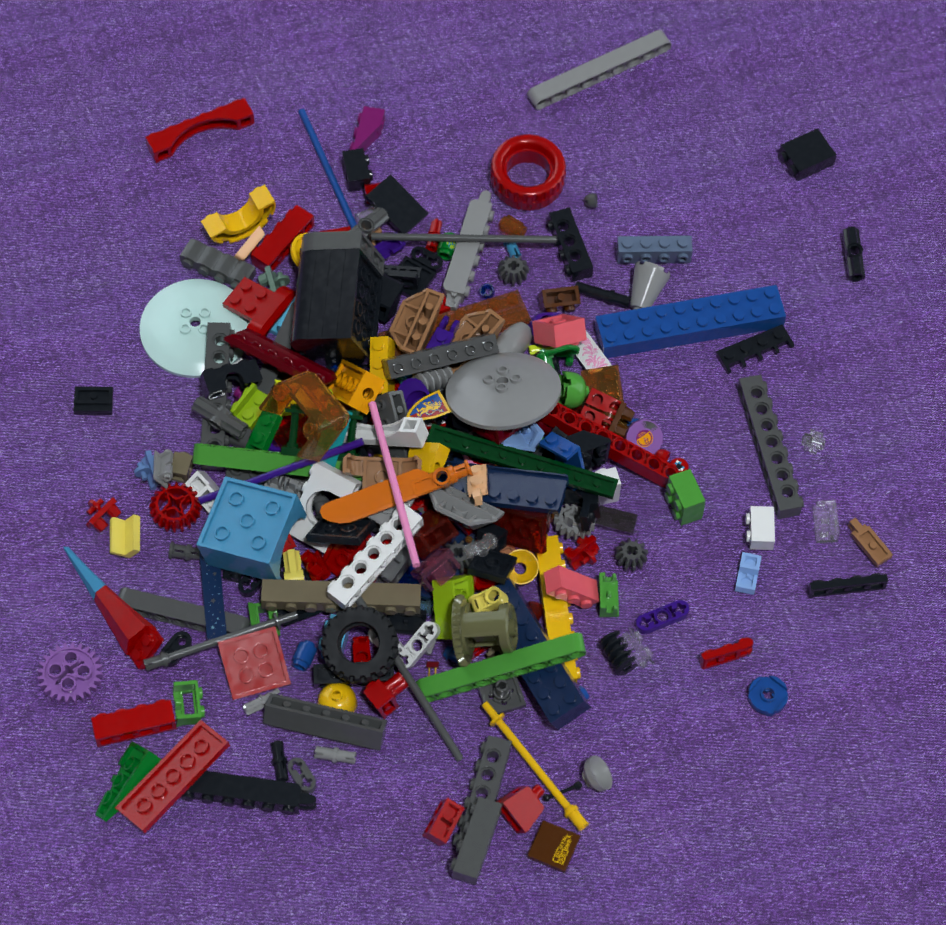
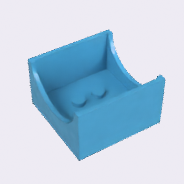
M225 476L196 545L209 566L259 579H281L280 562L286 539L295 522L300 518L305 520L307 514L297 494Z

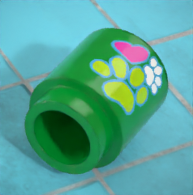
M439 241L437 255L445 261L451 260L457 242Z

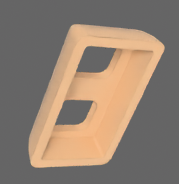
M260 226L257 227L235 254V258L245 261L262 240L265 234Z

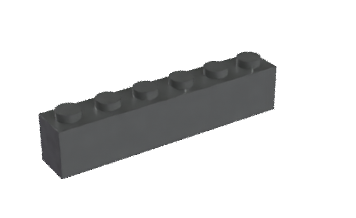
M270 693L265 704L263 724L380 751L385 739L387 720Z

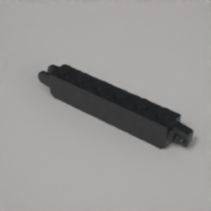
M205 771L181 796V799L185 801H193L195 799L201 800L206 804H212L213 802L221 803L227 807L238 805L248 810L259 808L265 812L280 811L285 815L299 814L300 810L312 811L317 807L315 796L303 793L298 783Z

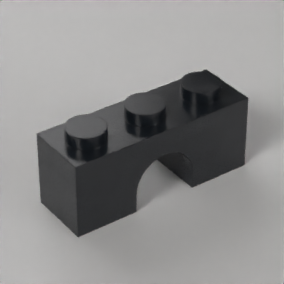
M243 359L233 365L227 363L218 369L208 368L202 372L199 378L201 388L207 400L225 395L228 389L225 383L226 380L232 379L238 382L242 391L252 383L259 387L263 380L256 359Z

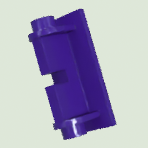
M382 240L374 245V247L386 259L392 253L403 250L406 243L405 241Z

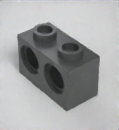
M407 544L381 572L380 578L388 583H398L412 564Z

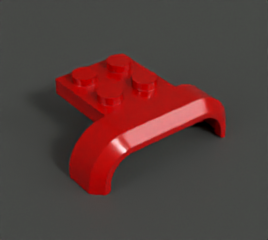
M244 277L223 302V307L250 321L247 328L266 336L267 332L288 308L294 297H296V291L286 286H281L273 292Z

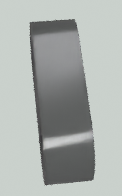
M301 758L291 759L288 763L290 777L294 783H298L301 786L303 793H313L316 789V780L308 766ZM293 765L300 766L301 774L296 769L293 770ZM303 778H305V780L308 783L311 782V787L308 788L307 786H303Z

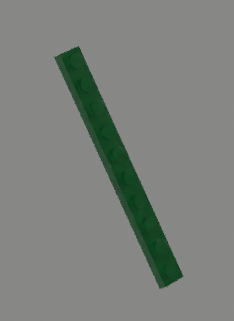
M433 423L426 442L441 443L449 448L450 451L507 468L566 474L569 477V487L612 500L619 480Z

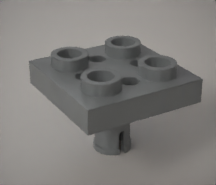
M517 677L507 680L500 679L496 683L478 688L482 703L488 701L498 715L526 707Z

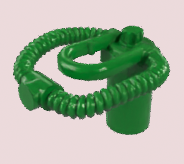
M570 344L550 350L540 349L536 357L544 360L554 368L552 360L554 356L568 357L578 355L580 348Z

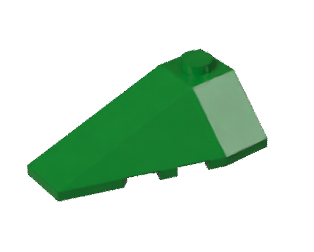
M132 741L120 758L118 765L121 767L118 774L112 776L110 780L112 787L109 791L105 792L95 815L107 822L118 812L115 807L162 759Z

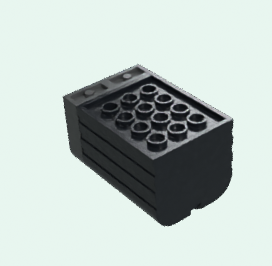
M362 231L311 232L302 236L290 345L300 355L322 366H327V364L339 366L342 359L354 365H370V337H377L385 259Z

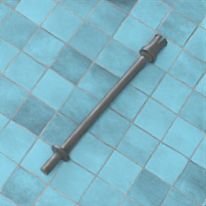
M294 611L277 617L275 612L273 613V619L172 653H164L162 651L159 655L143 659L146 670L148 672L161 666L167 667L173 660L217 646L218 641L272 626H277V629L281 630L280 624L298 619L297 613Z

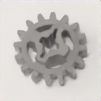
M566 503L565 508H561L560 514H555L553 525H555L556 531L560 530V535L567 534V539L571 536L575 540H577V536L584 539L585 534L590 536L591 531H594L596 518L595 522L591 523L590 531H582L579 518L582 507L576 506V504L569 506Z

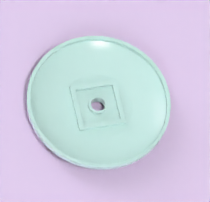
M189 279L171 284L158 292L145 307L140 320L141 342L148 357L158 367L168 373L186 378H200L205 370L208 322L230 323L235 333L247 329L250 323L247 319L223 307V302L233 290L216 281ZM193 321L200 322V325L198 326H192L190 324ZM218 342L216 345L222 346L225 342ZM234 348V358H230V363L232 364L239 360L245 351ZM218 359L216 363H222L224 360Z

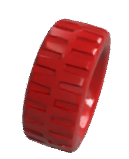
M518 135L504 141L495 151L490 169L491 185L495 194L506 205L527 211L541 209L552 204L563 190L566 177L565 159L561 150L550 140L537 135ZM534 163L541 166L547 172L548 178L544 183L537 186H521L511 181L507 173L517 164Z

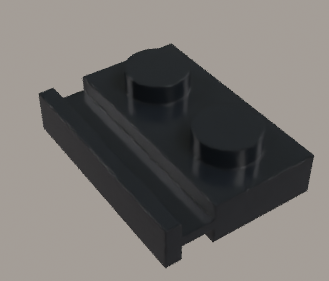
M75 387L74 414L112 415L113 387Z

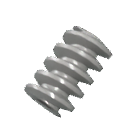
M450 365L414 373L412 378L421 380L429 392H434L435 390H440L441 387L446 388L453 372Z

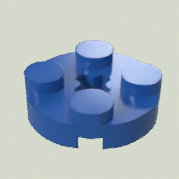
M761 676L751 683L748 691V702L755 711L770 717L782 711L787 704V687L781 679L775 676ZM771 692L772 699H766L763 693Z

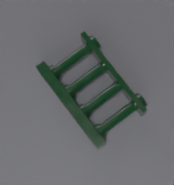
M290 404V407L287 406L285 408V412L292 413L289 442L281 447V454L301 457L312 456L316 445L319 416L351 419L347 443L354 441L357 420H363L364 414H360L358 410H348L353 412V415L327 413L326 410L302 408L301 404ZM299 413L311 415L309 439L306 447L298 446L297 443ZM356 449L339 454L338 461H343V457L348 453L354 456H360V453H357Z

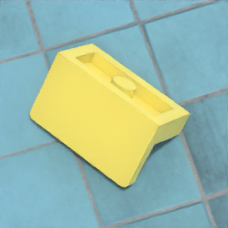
M133 514L126 520L112 517L110 519V553L131 558L140 552V516Z

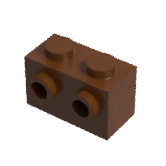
M578 286L544 289L538 293L540 312H557V310L572 312L581 304Z

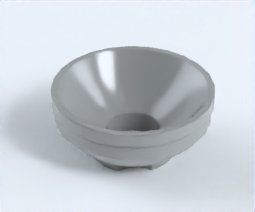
M593 755L585 761L582 778L587 786L600 792L609 790L613 783L612 775L603 759Z

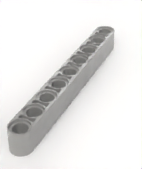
M657 30L532 87L527 92V96L537 110L543 109L667 52L671 48L672 43L662 30Z

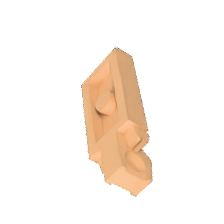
M486 464L470 466L473 476H467V492L469 497H473L475 506L483 505L482 495H488V470Z

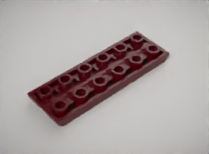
M249 328L223 338L231 347L239 348L245 351V354L261 359L262 363L270 364L276 367L278 371L292 375V378L295 380H302L311 388L318 389L337 380L335 372Z

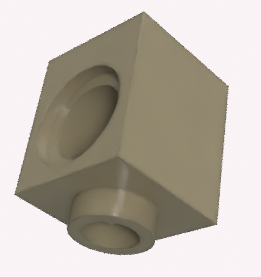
M174 451L173 463L171 464L173 465V478L171 481L186 483L190 479L194 467L192 463L193 455L187 452Z

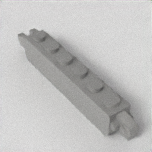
M485 190L481 192L479 200L474 199L470 201L460 234H489L490 226L488 224L489 221H493L495 211H492L491 192ZM457 242L443 284V293L446 297L445 306L450 307L452 311H456L460 303H464L465 297H469L471 290L469 284L474 281L476 274L474 268L479 266V252H483L485 242Z

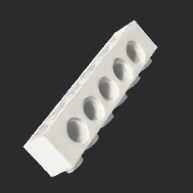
M404 504L411 532L414 536L424 525L423 517ZM397 509L393 512L392 518L388 523L384 522L381 525L380 532L368 540L364 550L356 553L353 558L354 561L342 569L341 576L328 585V598L342 609L346 610V607L352 606L406 545L403 529H395L397 525H401ZM385 539L392 540V542L387 545L382 543ZM371 554L379 555L376 559L369 558ZM360 568L366 569L362 574L356 572ZM346 583L353 584V586L348 589L343 587Z

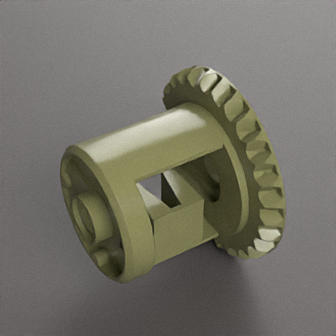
M455 596L451 618L452 640L455 656L461 667H467L470 664L475 647L500 646L503 653H512L516 650L518 625L516 612L511 603L500 604L498 611L471 612L470 604L467 603L465 596Z

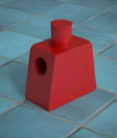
M538 784L532 789L529 786H519L496 801L502 804L501 813L516 833H527L542 813L544 806L539 798L545 792Z

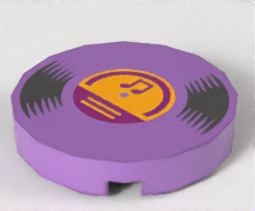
M639 419L628 426L625 439L655 454L662 445L663 434L661 428L655 422L648 419Z

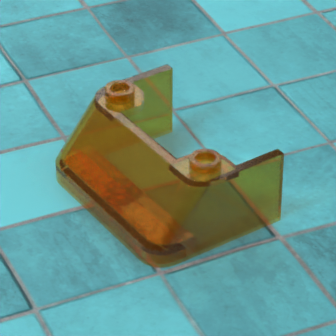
M304 371L278 382L262 402L259 409L281 415L293 399L308 417L303 426V434L308 441L297 456L319 462L348 424L349 413L316 373Z

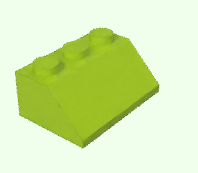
M470 574L447 576L432 580L433 612L435 622L441 629L437 639L452 640L451 618L454 598L456 595H464L468 603V598L474 595L473 575Z

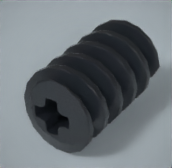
M617 630L601 639L600 648L604 650V655L608 656L607 660L611 662V667L615 669V674L622 676L634 670L637 664H632L636 658L635 656L628 657L632 651H625L628 644H621L624 638H617L620 635V631Z

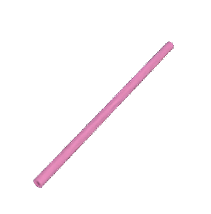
M371 401L368 405L412 566L417 568L420 566V561L376 402Z

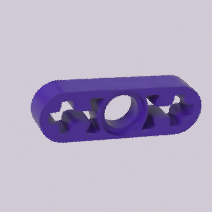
M677 600L642 614L636 620V630L641 634H649L684 620L688 616L689 605L683 600ZM677 607L684 609L683 613L677 611ZM664 613L668 616V619L660 621L657 615ZM642 621L648 623V627L641 626Z

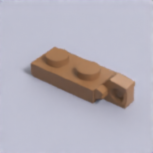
M856 517L849 521L848 527L852 531L851 536L876 567L892 558L893 554L870 526L861 525Z

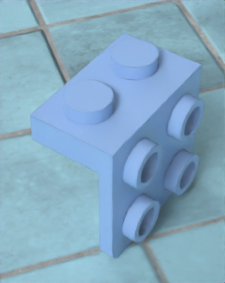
M535 422L520 428L501 444L523 451L535 452L539 442L542 440L544 431Z

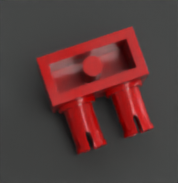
M398 671L385 683L379 679L371 681L363 692L374 708L385 719L400 707L395 697L409 685Z

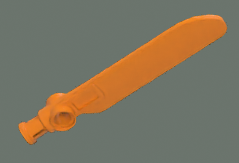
M464 460L462 464L454 467L452 465L445 468L440 467L432 473L413 469L396 477L403 503L436 490L446 489L451 484L458 482V479L468 475L470 477L473 476L468 460ZM446 474L448 476L447 480L439 482V475ZM389 479L325 503L320 509L322 518L331 523L347 524L395 507L396 504Z

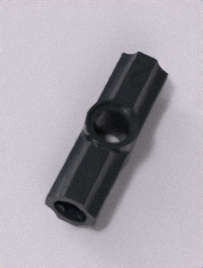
M850 226L842 231L845 249L844 260L847 264L849 280L859 282L865 278L862 257L863 247L860 242L859 229L855 228V226Z

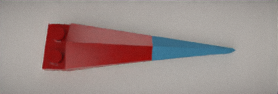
M63 547L124 653L130 656L138 669H145L146 665L143 659L153 657L164 641L155 626L137 613L99 579L69 547Z

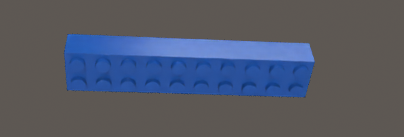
M777 285L599 315L595 317L594 328L600 350L606 358L766 331L781 324L784 326L786 314Z

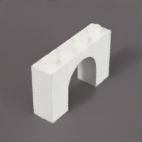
M321 461L312 465L309 471V480L304 483L301 489L303 493L299 500L307 514L306 519H298L289 533L291 536L325 553L330 543L306 541L307 533L318 522L312 509L315 496L320 491H328L341 498L359 491L362 482L352 476L344 475L341 470Z

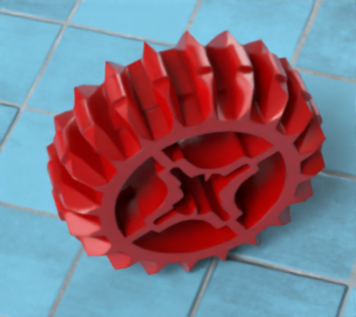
M168 482L167 489L161 486L160 491L155 490V497H151L149 505L151 510L150 516L153 518V522L155 524L158 523L160 529L165 527L167 532L170 529H173L174 533L177 529L183 532L184 527L190 529L191 523L196 524V518L201 516L202 505L198 502V497H195L198 493L192 491L193 488L191 486L186 488L185 483L179 486L176 482L175 486H171ZM167 500V505L160 511L162 504ZM191 504L189 511L184 514V510Z

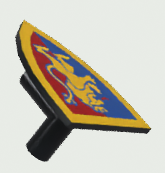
M437 390L416 402L408 411L406 417L422 418L424 422L434 420L436 425H441V417L447 416L452 412L440 390Z

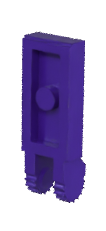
M445 315L425 349L451 343L455 338L460 321L455 320L450 331H447L445 328L449 323L450 317Z

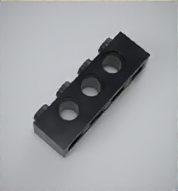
M570 207L550 212L546 225L548 231L552 232V236H556V243L553 244L559 249L558 256L560 261L564 262L565 275L570 277L571 282L592 277L593 265Z

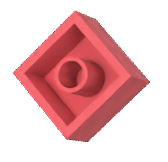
M559 314L532 321L534 343L541 344L542 347H553L554 349L563 345H579V342L587 340L585 318Z

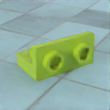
M252 383L249 387L245 388L241 398L233 403L230 412L233 416L248 424V429L252 430L269 396L258 390L256 384Z

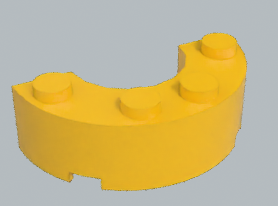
M264 184L249 193L247 203L238 211L227 215L215 212L214 214L207 215L205 219L201 220V223L214 242L223 244V241H229V243L238 242L251 236L258 226L263 228L268 223L267 218L270 214H274L276 203Z

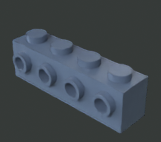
M618 236L616 247L617 264H636L638 261H640L639 264H644L645 261L651 263H691L693 252L692 236Z

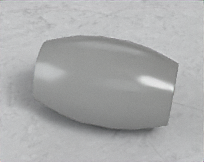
M517 322L506 328L496 339L499 353H524L533 337L531 328L523 322Z

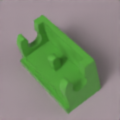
M599 572V617H619L617 575L613 573L612 577H606L605 572Z

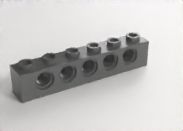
M488 333L382 359L385 378L394 379L499 353L496 335Z
M488 735L487 742H482L480 753H483L482 759L477 760L475 766L477 776L472 778L469 787L472 793L470 797H466L464 808L467 810L465 815L460 817L458 826L461 827L459 834H455L453 841L456 850L459 840H464L466 833L463 832L466 821L471 820L470 809L473 802L477 803V795L485 794L487 796L486 799L496 802L511 752L512 741ZM495 757L497 761L490 762L488 758ZM485 775H489L492 777V779L486 781L482 777Z

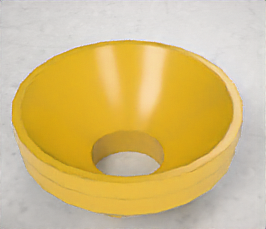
M517 549L508 554L517 557V563H522L526 566V571L523 574L516 573L515 569L512 570L509 578L515 584L525 585L536 578L539 571V563L532 552Z

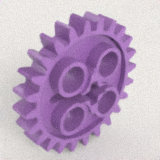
M74 642L71 643L70 647H67L66 643L63 644V648L56 645L57 651L55 652L49 649L50 656L43 655L45 662H39L42 669H37L38 675H40L37 677L38 682L41 683L40 688L44 690L45 696L50 695L51 701L57 698L58 704L65 700L66 705H69L70 700H73L76 705L79 698L82 702H85V695L91 698L90 691L97 692L95 685H101L99 678H103V674L100 672L103 670L102 664H99L100 658L96 657L95 651L90 653L89 646L83 650L82 643L75 647ZM71 658L76 659L73 663L67 662ZM54 671H60L58 675H52ZM82 672H88V673H89V674L86 675V676H80V674H81ZM68 684L73 685V687L70 689L64 688Z

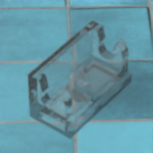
M836 499L817 501L816 506L812 508L816 543H837L840 532Z

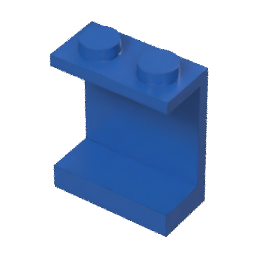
M554 432L549 433L539 442V446L554 453L556 461L585 469L580 446ZM567 486L569 489H571V490H573V491L576 490V488H572V487Z

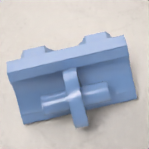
M151 450L145 451V457L141 459V462L137 463L138 467L134 470V474L136 477H141L143 481L147 480L150 490H156L158 483L153 479L154 455H152Z

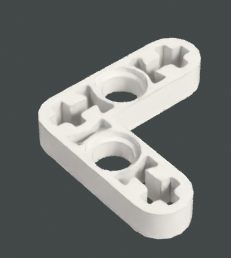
M427 621L423 623L405 646L399 641L398 654L400 653L403 657H408L407 661L409 663L405 664L407 669H411L440 635L441 629L436 622ZM428 626L433 627L432 630L434 633L428 634L426 636V634L429 632V630L427 629ZM369 629L368 636L370 641L379 648L376 634ZM416 640H420L423 644L419 651H416L413 646Z

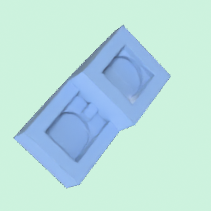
M742 552L735 591L754 595L762 556Z

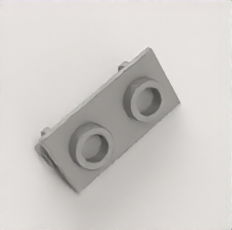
M166 449L161 454L155 450L153 479L167 489L168 482L173 478V465L171 464L173 463L174 454L170 449Z

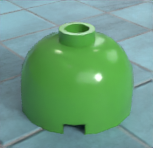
M562 371L563 375H559L561 396L558 403L569 409H575L584 402L585 397H588L589 387L586 386V382L581 375L571 371Z

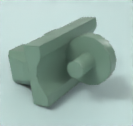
M270 266L264 267L265 273L258 276L260 285L264 287L269 285L270 288L268 289L273 292L279 287L290 283L288 275H283L282 272L276 274V272L271 270Z

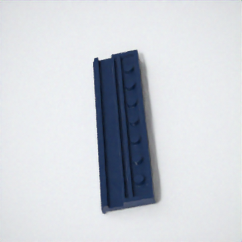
M446 460V462H450L453 467L464 463ZM469 463L470 466H473V465H481V464ZM487 465L488 495H482L483 502L499 508L560 514L566 487L569 485L568 475ZM441 474L438 480L445 482L448 476ZM467 476L458 479V482L450 486L468 494ZM429 493L426 494V495H423V496H421V497H418V498L431 499Z

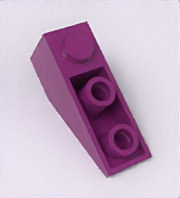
M363 107L362 113L359 112L357 123H359V126L355 127V141L351 142L350 150L364 148L365 151L382 134L385 122V109Z

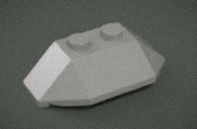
M451 486L429 493L435 511L443 515L447 520L462 524L466 529L475 530L494 523L505 513L483 502V505L475 506L473 497H469L468 494Z

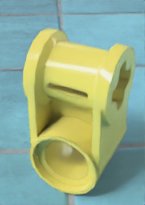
M495 586L468 598V603L472 605L474 612L498 611L500 604L508 603L509 601L507 594Z

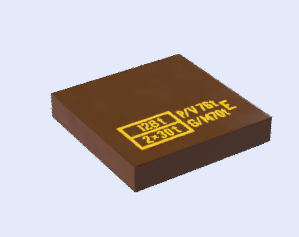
M543 820L527 858L566 873L581 835Z

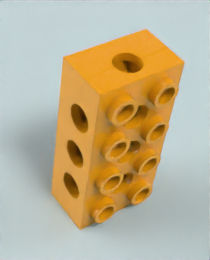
M342 359L335 372L337 380L330 383L327 389H332L334 398L367 415L370 412L369 402L375 401L377 396L382 393L385 380Z

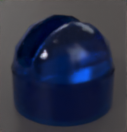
M490 283L483 284L479 289L481 296L486 300L493 298L495 295V289Z

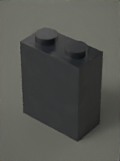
M817 128L781 144L778 155L780 161L788 167L790 175L794 176L798 182L833 166L837 154Z

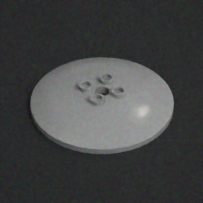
M501 352L473 359L456 370L446 386V401L451 412L464 423L487 430H510L535 423L555 408L561 396L560 377L550 364L535 356L516 352Z

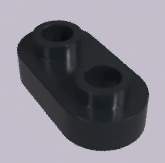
M185 631L175 633L160 652L172 653L192 646L190 634ZM182 641L186 642L184 645H179ZM182 658L171 661L167 667L177 665Z

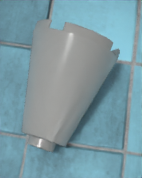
M640 261L636 262L630 308L634 310L651 307L670 279L669 271L666 274L663 272L665 268L655 263L645 261L644 264H639Z

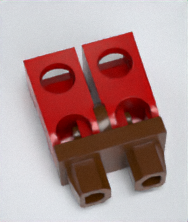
M592 387L580 415L624 438L628 428L619 423L621 419L631 422L635 412L628 408L626 403Z

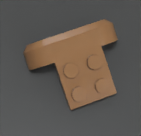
M351 453L343 457L342 473L348 476L363 477L362 489L377 484L380 480L385 481L389 479L383 457H362L351 455ZM417 455L410 458L391 457L396 476L413 469L421 470L422 460Z

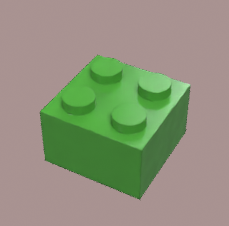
M691 469L670 475L668 484H666L665 499L673 508L672 513L675 520H678L682 526L702 519L706 501Z

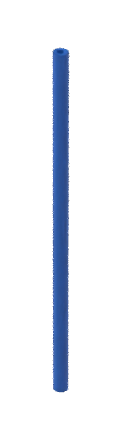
M302 108L298 113L352 229L357 223L305 109Z

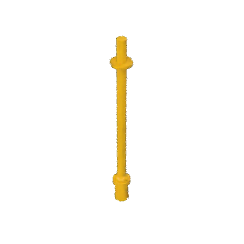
M488 701L483 703L482 708L492 719L490 726L497 725L507 739L512 741L515 749L564 808V816L571 820L578 831L585 829L589 822L578 811L579 807L568 802L503 721L505 714L500 713L498 715Z

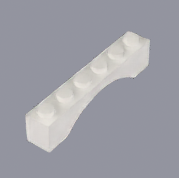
M325 416L318 417L317 439ZM403 417L392 424L382 425L388 446L423 448L429 434L423 419L417 417ZM357 422L355 440L363 438L365 445H379L374 425ZM348 430L343 443H347Z

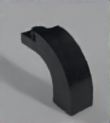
M566 487L563 503L576 504L582 507L579 516L582 531H590L591 523L595 522V518H601L598 495L579 489L573 491Z

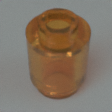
M511 215L504 216L499 223V226H501L500 231L507 235H525L527 232L525 224Z

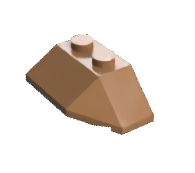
M426 288L422 292L402 301L389 330V334L400 351L411 353L425 348L437 321L445 294Z
M492 309L465 314L460 320L452 342L488 333L495 334L497 339L505 319ZM471 360L450 364L453 374Z

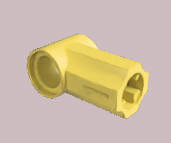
M295 549L283 552L284 580H304L300 552Z

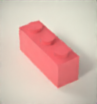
M559 565L544 572L546 593L548 595L584 609L590 608L593 604L600 601L597 580Z

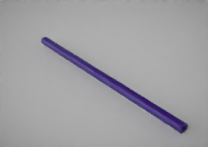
M363 438L244 481L259 484L365 444ZM219 490L198 497L200 504L215 500Z

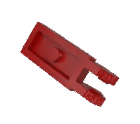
M745 637L741 638L738 643L726 644L715 650H706L701 654L700 666L704 670L745 657L752 653L754 642L751 638Z

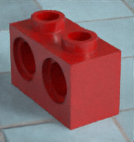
M449 798L441 800L422 836L438 846L446 844L465 808Z

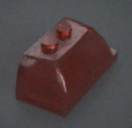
M496 507L505 513L493 524L508 530L507 545L539 554L547 552L551 514Z

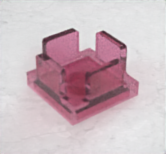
M439 548L410 573L426 591L431 592L434 590L430 585L432 580L435 579L439 585H443L456 574L453 569H459L461 566L454 558V553L450 548Z

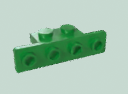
M274 392L270 393L245 448L268 451L283 419L282 416L276 414Z

